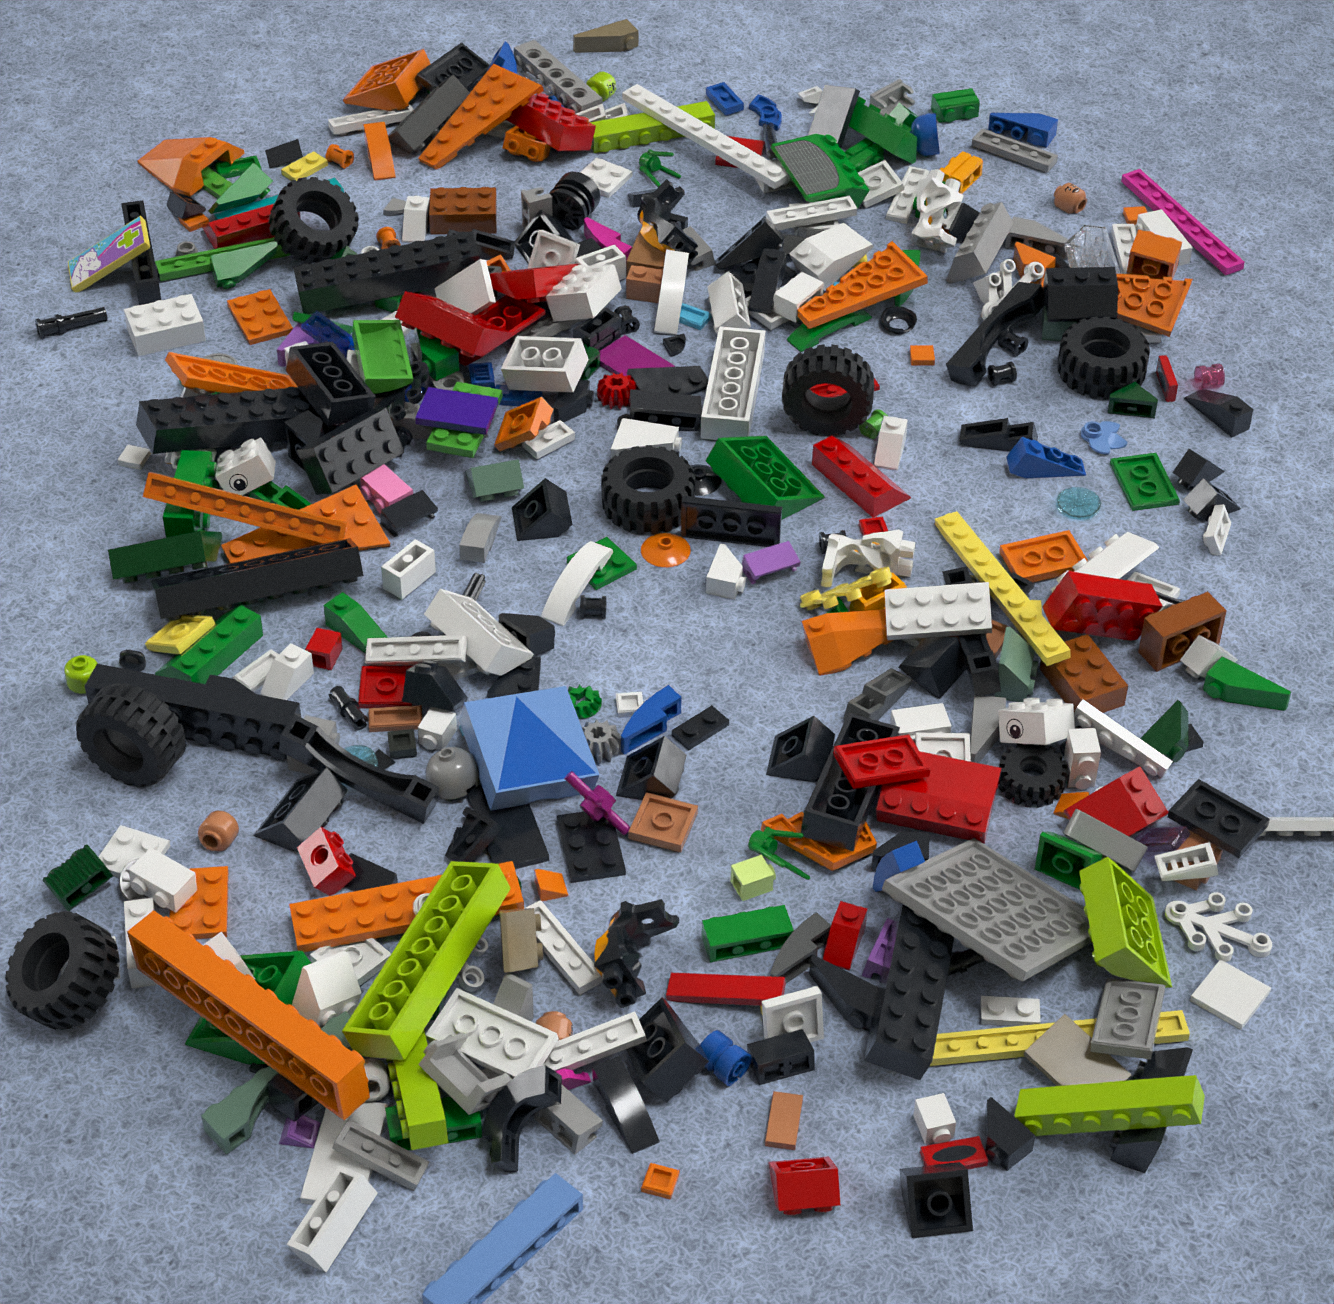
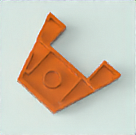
M782 813L763 821L761 831L763 832L766 827H770L774 830L801 833V830H798ZM867 822L864 825L854 852L806 837L788 838L774 836L779 842L831 871L873 853L877 847V842Z

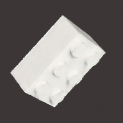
M597 263L589 267H585V265L573 267L572 271L564 276L558 285L553 287V290L546 296L553 322L594 318L622 289L615 264L605 265V263Z
M192 294L124 309L127 330L138 356L206 341L203 319Z
M517 336L501 367V371L509 390L574 392L588 362V356L581 338Z

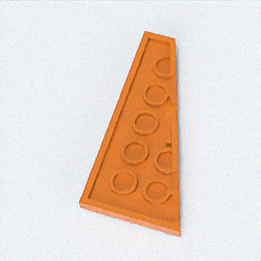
M493 64L419 156V161L434 169L441 168L456 157L458 151L464 146H471L475 143V138L482 133L484 135L511 116V111L519 105L523 107L534 94L537 93L539 95L544 91L542 85Z
M891 241L887 244V248L884 251L874 253L873 259L868 262H862L841 277L840 283L835 286L830 285L822 296H815L797 309V316L811 329L928 283V276Z
M1116 274L1118 282L1117 319L1170 337L1193 279L1185 278L1184 281L1172 280V277L1150 279L1149 276Z
M357 485L300 509L301 511L347 522L343 539L351 538L358 546L359 551L368 550V548L390 547L388 538ZM260 527L222 544L221 549L228 562L234 563L324 543Z

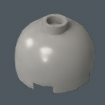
M446 747L435 753L429 759L425 770L426 780L440 787L439 796L441 799L463 797L467 795V789L473 785L477 787L480 783L479 770L474 757L465 749L457 747Z

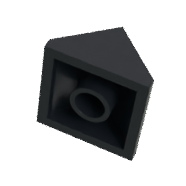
M949 636L924 638L898 667L931 695L939 699L967 669L958 638Z

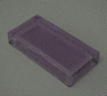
M1187 826L1145 828L1134 840L1147 846L1146 852L1176 851L1191 834Z

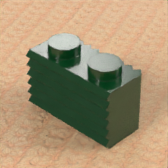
M84 845L83 848L73 852L70 859H66L65 863H61V866L53 868L47 877H43L42 881L64 908L70 911L112 878L113 875L89 845Z

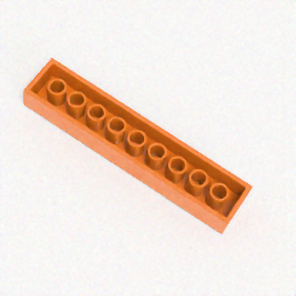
M153 910L127 931L135 963L139 971L342 1120L347 1119L370 1098L369 1081L364 1067L365 1061L357 1051L347 1049L336 1036L326 1034L315 1021L305 1019L294 1006L284 1004L273 991L263 989L252 976L242 974L231 961L221 959L210 946L200 944L189 931L179 929L169 917H163Z

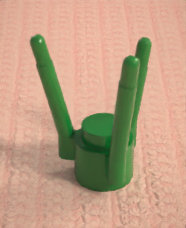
M649 149L640 156L639 170L645 173L655 186L659 187L661 184L650 172L661 170L676 178H681L680 174L662 166L658 157H673L674 153Z
M766 827L764 832L760 830L753 832L748 843L751 851L763 855L781 868L785 867L806 880L810 879V876L774 854L778 847V842L774 836L803 838V833L774 830L770 827Z

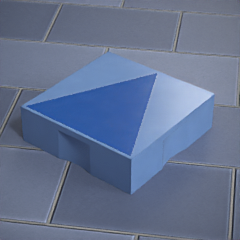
M566 686L464 702L459 722L469 751L477 763L479 779L490 810L525 805L540 799H559L581 795L564 779L571 771L591 790L595 788L599 772Z

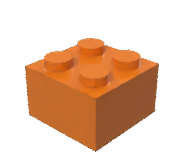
M1138 229L1130 250L1126 274L1149 276L1150 279L1172 277L1173 280L1178 267L1182 242L1172 237H1164L1151 231Z

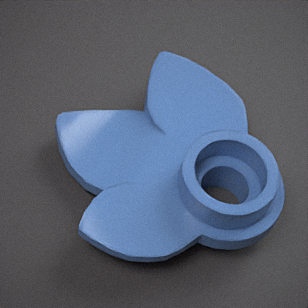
M1090 421L1081 429V437L1089 442L1090 447L1100 454L1107 455L1110 453V449H1120L1127 446V441L1117 434L1120 428L1118 423Z

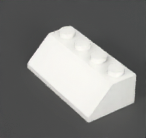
M1126 532L1120 537L1115 534L1104 542L1106 545L1104 549L1101 546L1097 547L1088 554L1091 559L1086 561L1083 558L1072 568L1075 570L1074 572L1120 579L1156 551L1159 546L1130 532ZM1066 571L1056 579L1058 584L1068 571ZM1055 585L1053 588H1051V591H1052V592L1055 590V588L1057 587V585Z
M439 589L424 613L432 621L430 625L436 630L444 632L446 635H465L468 638L466 658L477 663L476 668L486 675L493 673L502 676L530 660L534 655L473 598Z

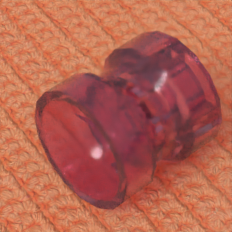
M1216 363L1210 367L1205 365L1196 366L1194 371L1195 382H1202L1199 389L1208 388L1210 385L1214 387L1224 385L1225 372L1222 364Z

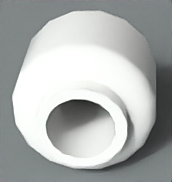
M366 1058L364 1059V1067L369 1081L368 1088L370 1098L366 1101L377 1102L383 1099L390 1089L389 1070L387 1065L381 1060Z

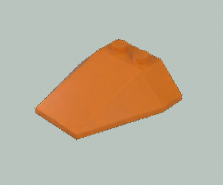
M212 137L163 140L137 160V163L174 192L191 197L204 186L201 171L214 160L226 161L232 164L233 161L245 153L239 147Z

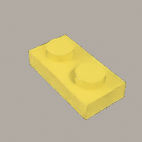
M313 151L282 168L281 174L291 181H297L298 178L308 177L328 166V160Z

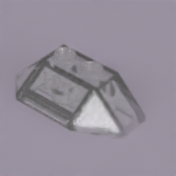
M1084 225L1079 232L1075 233L1064 244L1070 268L1115 267L1116 274H1121L1106 227Z

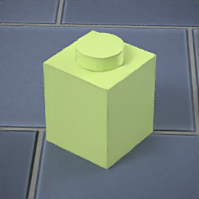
M762 855L731 865L730 882L742 901L773 891V881L776 879L775 870L771 864L766 863Z

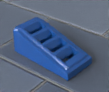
M492 362L469 364L470 383L472 385L495 389Z

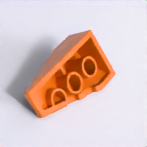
M886 609L826 613L802 621L805 640L819 676L843 671L852 666L851 662L861 656L865 658L872 654L871 650L880 644L887 645L893 641L887 639Z

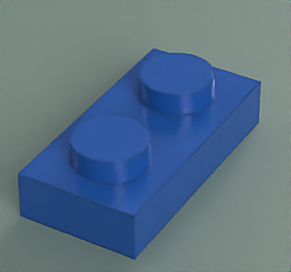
M725 82L706 87V95L725 116L744 110L742 100Z
M496 384L495 389L502 390L503 397L499 405L521 406L543 395V391L509 390L507 384Z

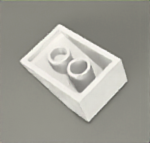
M842 223L806 238L789 254L795 267L800 272L824 282V290H826L874 246L845 223Z

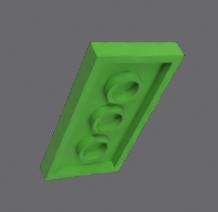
M456 382L452 390L498 397L499 404L503 397L502 390ZM434 427L426 442L427 450L474 458L484 435Z

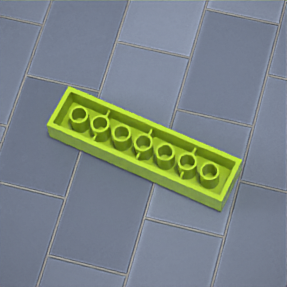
M450 862L342 1030L351 1048L361 1056L394 1060L406 1059L511 889L498 864Z

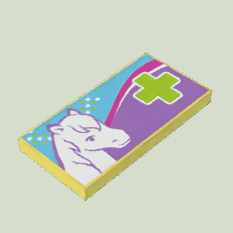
M142 216L137 217L68 261L71 288L75 293L83 291L150 248L146 221Z

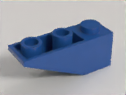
M990 113L988 130H992L996 134H1000L1003 130H1011L1010 134L1016 140L1021 139L1028 130L1027 142L1047 148L1056 136L1058 119L1040 113Z
M1021 437L1006 456L1010 473L1026 479L1086 476L1083 461L1078 456L1064 453L1055 447L1051 448L1040 444L1036 440Z

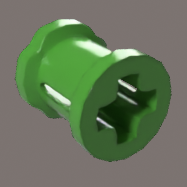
M880 409L874 410L870 418L862 425H859L861 434L875 439L881 429V421L884 416L888 415Z

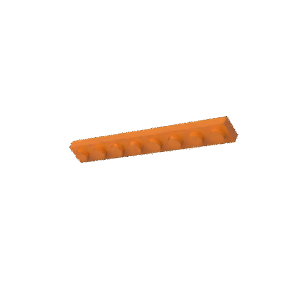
M148 472L143 493L145 498L321 543L343 540L347 522L153 472Z

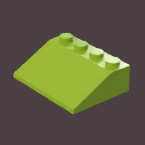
M1109 857L1080 870L1081 884H1079V887L1085 899L1084 912L1089 920L1090 928H1088V934L1093 941L1094 951L1092 955L1096 964L1099 967L1105 968L1114 976L1138 982L1163 984L1165 988H1171L1172 983L1153 897Z

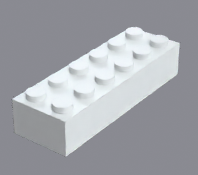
M719 326L701 415V439L717 440L718 438L750 436L765 353L766 331Z

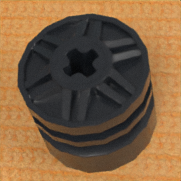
M571 171L565 173L549 192L552 196V217L559 220L565 229L572 231L579 229L584 224V219L586 217L589 218L600 202V191L596 183L589 176L581 172Z

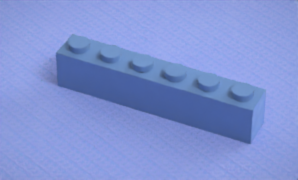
M556 1173L548 1180H543L530 1197L517 1203L513 1212L508 1217L496 1222L487 1236L482 1240L479 1239L474 1242L465 1256L460 1260L452 1262L443 1276L426 1286L422 1294L423 1304H482L583 1210V1194Z

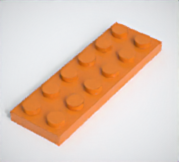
M168 352L165 358L171 371L176 374L181 384L188 389L199 388L210 393H215V391L237 393L298 387L291 377L286 374Z

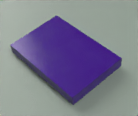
M428 387L415 417V422L417 425L486 435L499 404L498 397Z

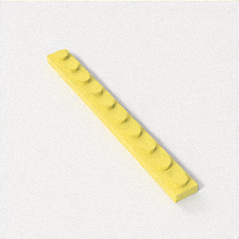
M956 511L935 518V525L942 536L980 583L989 582L990 596L1046 666L1071 658L1069 647L961 515Z
M1183 1010L1161 1012L1154 1044L1188 1041L1190 1032ZM1097 1018L1075 1020L1074 1022L1092 1038ZM1054 1023L937 1034L933 1060L930 1066L1025 1057L1024 1052Z

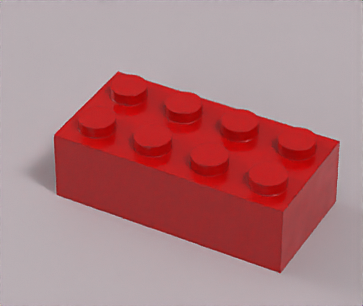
M536 93V95L530 97L526 105L523 107L519 105L511 111V116L505 119L558 151L590 150L596 128L594 124L588 122V118L576 115L574 110L562 107L560 102L548 99L549 96L543 93L539 95Z
M1068 571L1042 606L1054 630L1129 641L1138 640L1142 634L1144 618L1152 613L1159 612L1163 607L1152 584Z

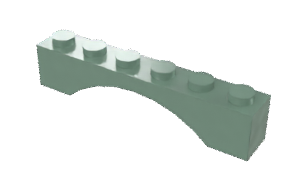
M344 1011L338 1017L328 1020L321 1030L329 1036H336L342 1045L350 1050L352 1048L342 1030L351 1016ZM270 1066L259 1070L251 1080L242 1086L234 1088L226 1098L219 1103L209 1106L205 1113L201 1115L204 1131L226 1155L251 1137L255 1122L269 1101L268 1082L273 1076L278 1074Z

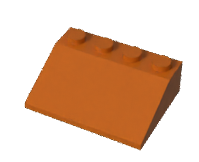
M421 49L371 66L344 97L343 102L345 104L387 111L396 108L397 110L406 108L409 105L408 102L416 97L415 94L423 88L415 80L417 73L431 64L425 50Z

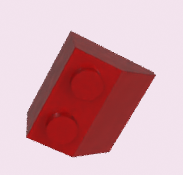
M829 1156L769 1162L775 1206L778 1211H783V1214L796 1215L802 1213V1209L814 1208L816 1212H827L833 1210V1206H841L838 1168Z

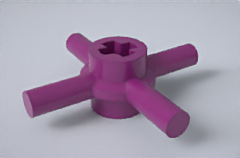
M573 771L566 775L564 779L585 798L579 806L589 817L598 822L603 816L623 836L628 833L630 826L611 809L616 800L607 790L600 785L591 790Z

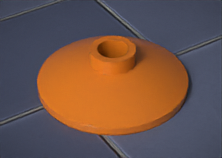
M672 533L652 535L641 546L643 558L648 563L658 567L678 566L688 559L691 552L689 543L681 536Z

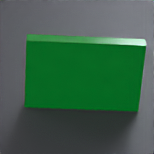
M1156 452L1110 459V465L1132 511L1179 505L1180 499Z

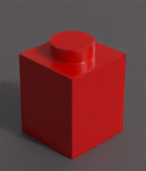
M316 628L305 648L306 651L312 653L313 667L332 671L343 650L340 632Z

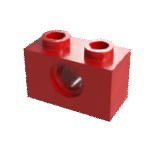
M320 827L302 842L297 849L314 888L331 896L355 878L356 874L352 868L353 861L343 848L344 841L341 836L335 831L330 832Z

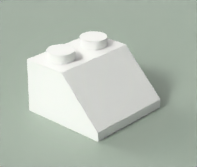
M342 951L302 968L292 1006L305 1019L315 1021L320 1029L326 1025L328 1020L338 1017L344 1011L352 1016L359 1004L362 993L349 954L346 951Z

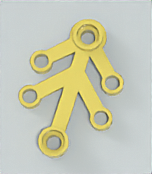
M887 566L871 572L870 575L850 584H840L820 594L819 590L807 592L800 596L801 608L806 607L807 610H812L823 604L824 609H828L839 604L837 597L846 596L848 602L862 597L860 588L871 584H876L877 588L888 585L892 582L890 579L892 574Z

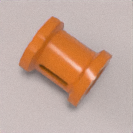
M331 144L327 149L325 158L328 162L340 164V167L345 169L353 163L354 153L350 150L340 149L339 145Z
M383 227L379 229L376 239L382 245L381 249L394 245L401 246L399 240L396 239V232L393 228Z

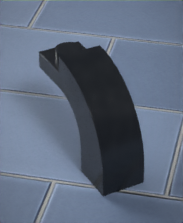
M546 1065L535 1067L520 1073L500 1090L489 1107L482 1130V1137L492 1143L490 1148L491 1164L504 1172L518 1171L519 1138L523 1126L537 1111L561 1104L562 1076Z

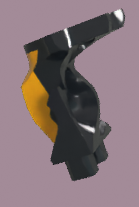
M666 179L653 193L644 194L641 197L642 202L637 213V219L642 224L640 233L648 243L666 253V249L689 253L688 262L691 263L698 255L696 251L698 244L692 237L687 236L683 232L681 222H668L671 219V211L685 195V191L680 186L674 188L672 183ZM668 197L665 203L662 204L663 199Z
M662 899L634 905L627 901L621 902L620 909L610 918L608 930L596 940L594 967L601 975L605 987L609 988L615 996V1001L620 1008L635 1004L637 997L646 994L643 980L637 977L642 967L639 959L643 957L641 953L637 952L639 947L650 945L651 937L674 929L679 924V917L677 915H671L665 911V903ZM645 919L653 920L651 923H642V921Z

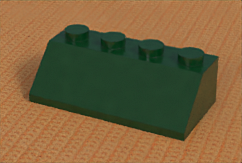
M197 531L108 549L113 580H123V584L138 582V577L145 575L146 579L161 577V572L169 571V575L184 573V568L191 566L192 570L208 568L207 563L216 562L222 533Z

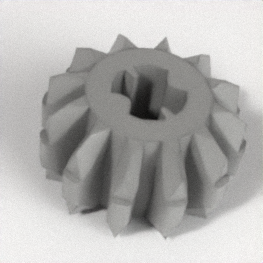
M596 719L593 724L586 722L582 730L593 759L596 758L600 764L602 758L611 761L612 755L618 756L621 736L616 729V725H609L607 720L599 723Z

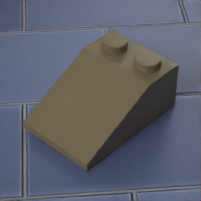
M534 908L499 910L504 973L538 967V960H543L542 943H537L536 931H541L540 914H535Z

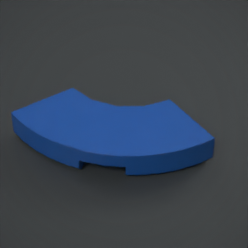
M758 94L749 104V109L760 116L759 126L763 127L764 123L769 124L771 122L774 124L775 130L778 131L782 123L781 112L772 100Z

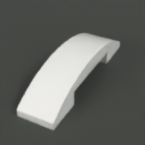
M666 249L654 333L677 335L689 253Z
M592 541L584 545L571 559L557 580L541 617L564 626L576 610L575 602L596 570L601 571L611 557L613 549Z

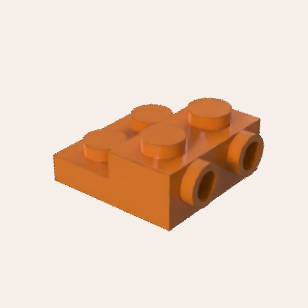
M515 126L506 131L502 148L508 150L512 155L520 156L522 154L531 161L540 162L549 156L550 148L552 147Z
M540 397L506 411L494 446L499 451H503L527 440H533L538 435V430H543L549 425L553 408Z

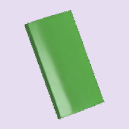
M353 320L352 338L360 377L373 394L395 390L412 383L413 375L400 320Z

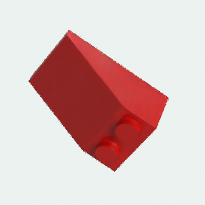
M1140 766L1064 810L1069 820L1075 809H1078L1129 837L1154 825L1168 815V810Z

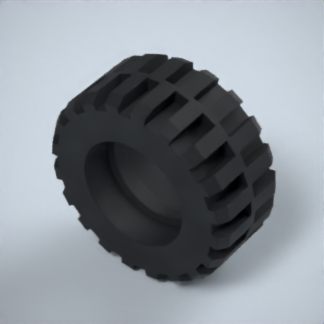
M303 177L298 178L297 181L289 182L280 191L270 211L269 229L271 235L275 236L274 241H277L278 246L281 245V250L286 255L289 253L293 256L292 259L296 261L302 260L304 264L318 263L330 259L345 246H350L358 230L359 216L355 212L357 208L354 202H350V196L346 192L343 193L341 187L336 184L335 186L330 184V181L326 179L321 181L318 180V177H310V179ZM297 212H311L320 216L328 224L330 230L320 231L309 227L300 219Z
M1104 316L1103 318L1091 317L1089 320L1082 319L1077 324H1072L1062 335L1057 370L1064 383L1067 382V386L1070 389H1077L1078 394L1083 396L1088 394L1090 398L1097 399V397H1103V400H1109L1110 394L1133 382L1141 386L1143 381H1145L1150 355L1149 343L1139 329H1135L1134 325L1130 323H1123L1121 319L1116 318V320H1113L1110 317Z
M825 344L817 345V348L814 349L812 347L805 349L803 354L801 352L798 353L788 363L784 372L782 404L789 419L795 425L798 423L800 429L804 431L810 430L814 435H819L820 433L825 434V436H832V434H838L839 436L846 434L847 430L850 432L858 428V424L862 425L872 411L874 374L868 362L863 361V357L858 353L853 354L852 350L846 347L842 349L834 344H831V347H825ZM819 384H834L846 390L847 393L838 397H823L813 393L810 388Z
M645 445V447L641 448L635 446L629 451L626 449L621 451L619 456L615 455L609 460L601 475L602 508L605 511V515L608 519H612V523L616 526L622 525L625 531L631 532L635 530L637 534L644 535V532H651V535L658 534V531L662 530L668 532L672 530L673 526L679 527L681 525L682 497H695V475L692 466L688 464V461L683 456L679 457L676 451H668L666 447L662 446L658 448L652 445ZM643 487H654L661 490L655 492H641L635 489Z
M117 683L103 687L81 712L76 722V736L78 741L81 742L80 747L83 752L89 755L88 759L92 763H96L99 766V770L103 773L106 772L111 775L112 779L116 781L121 780L129 786L135 784L136 787L157 784L166 776L184 752L185 735L182 724L178 723V717L168 709L169 706L164 701H159L153 693L145 692L144 688L139 686L132 687L131 684Z
M70 911L55 912L46 915V919L41 918L37 920L33 928H28L23 933L24 937L20 942L17 941L14 946L16 950L8 960L9 970L6 971L5 975L6 982H8L6 991L10 1003L22 1015L48 1028L66 1030L85 1023L86 1018L91 1019L97 1014L96 1010L105 1005L107 1002L106 997L109 992H113L115 987L113 982L119 974L117 963L120 962L115 939L111 937V933L77 913ZM68 961L67 966H66V968H65L63 974H62V975L60 976V978L57 980L58 975H59V973H60L62 967H63L64 964Z

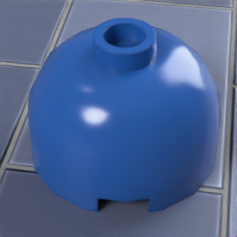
M926 113L918 116L913 121L910 133L917 137L916 152L924 156L940 154L936 113Z

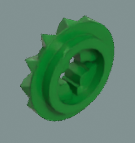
M580 684L577 688L569 686L568 693L578 719L589 718L598 713L602 705V698H600L598 690H592L591 686L582 688ZM585 696V701L582 700L576 705V700H580Z

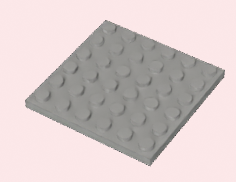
M975 838L886 879L882 890L888 893L893 900L914 910L917 916L926 918L937 925L940 931L949 933L958 939L963 946L975 950L986 961L998 965L1007 971L1009 976L1022 982L1093 942L1088 934L1090 925L1083 906Z

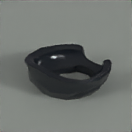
M892 306L882 312L881 323L888 332L904 334L914 328L917 323V316L910 309ZM894 319H902L907 322L909 327L905 330L890 327V322Z

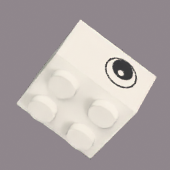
M262 438L255 441L250 439L244 442L241 448L235 451L228 450L220 455L215 477L224 491L244 495L274 479L276 461Z
M1040 698L1023 699V702L1009 703L1008 708L998 710L1000 742L1047 745L1066 739L1068 729H1075L1073 704L1063 703L1062 699H1048L1046 702H1040Z

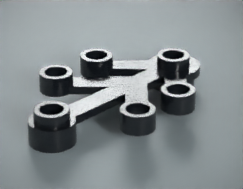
M418 361L410 365L413 375L412 383L395 390L374 393L375 399L385 398L373 409L388 408L395 401L394 406L390 408V414L394 420H402L406 416L404 409L406 389L411 385V389L406 393L411 404H417L423 398L421 383L425 382L429 377V368L425 362Z

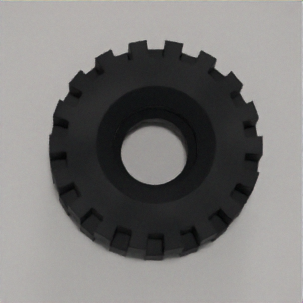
M1017 743L1016 748L1011 745L1008 747L1007 752H1003L1000 759L999 768L1002 769L998 783L1000 784L999 789L1001 793L1005 792V797L1008 800L1012 797L1015 798L1014 803L1020 805L1021 802H1025V807L1031 808V804H1036L1037 808L1043 807V802L1051 805L1053 800H1058L1061 797V793L1064 792L1068 771L1066 760L1062 761L1063 755L1060 752L1055 754V748L1052 746L1047 749L1045 745L1027 744L1024 746ZM1024 771H1036L1041 775L1030 776L1025 774Z

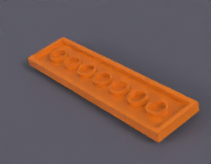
M513 861L498 864L511 889L495 915L499 914V910L524 909V900ZM442 875L289 904L298 951L309 952L325 946L334 947L365 941L369 938L375 939L405 933L416 916L413 911L414 900L421 894L431 893Z

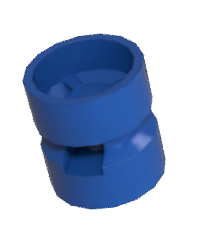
M719 1030L710 1033L700 1044L709 1060L704 1068L708 1071H714L716 1077L727 1086H732L738 1080L737 1076L741 1078L750 1067L752 1061L751 1054L742 1047L733 1045L732 1039Z

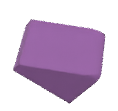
M304 1115L295 1122L287 1117L279 1144L314 1148L321 1123Z

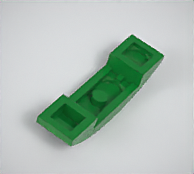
M860 309L811 329L803 323L787 338V341L798 351L803 352L807 348L818 345L819 338L849 324L855 327L872 319V316L865 310Z

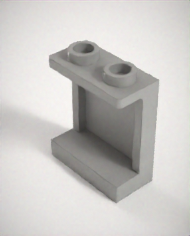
M465 1033L455 1036L449 1035L440 1041L434 1040L425 1048L423 1052L425 1056L418 1065L469 1115L490 1107L500 1090L512 1080L507 1073L489 1079L460 1050L468 1038Z

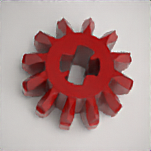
M612 372L610 376L604 375L603 379H600L597 384L598 401L602 402V406L609 404L610 409L618 406L621 410L623 405L627 406L630 389L636 390L635 381L631 379L630 375L624 376L623 372L620 374Z

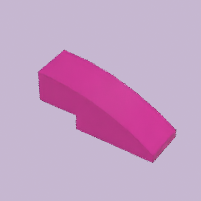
M586 217L584 219V236L586 240L593 238L602 249L615 245L626 256L627 261L632 246L621 241V234Z

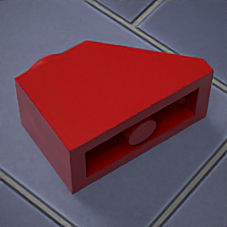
M840 901L831 924L823 960L850 971L866 929L868 908Z

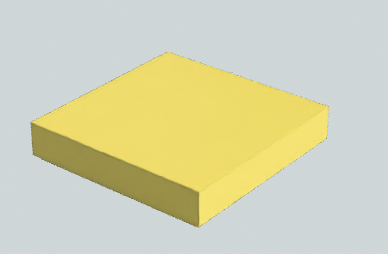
M184 614L181 615L180 619L166 624L147 640L145 645L147 649L153 652L182 654L216 624L210 616Z

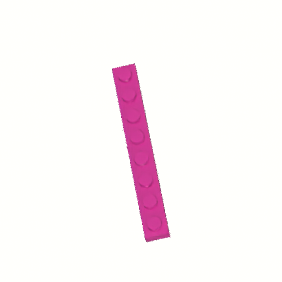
M1141 169L1122 175L1121 182L1153 211L1162 209L1184 238L1225 276L1244 268L1245 262Z

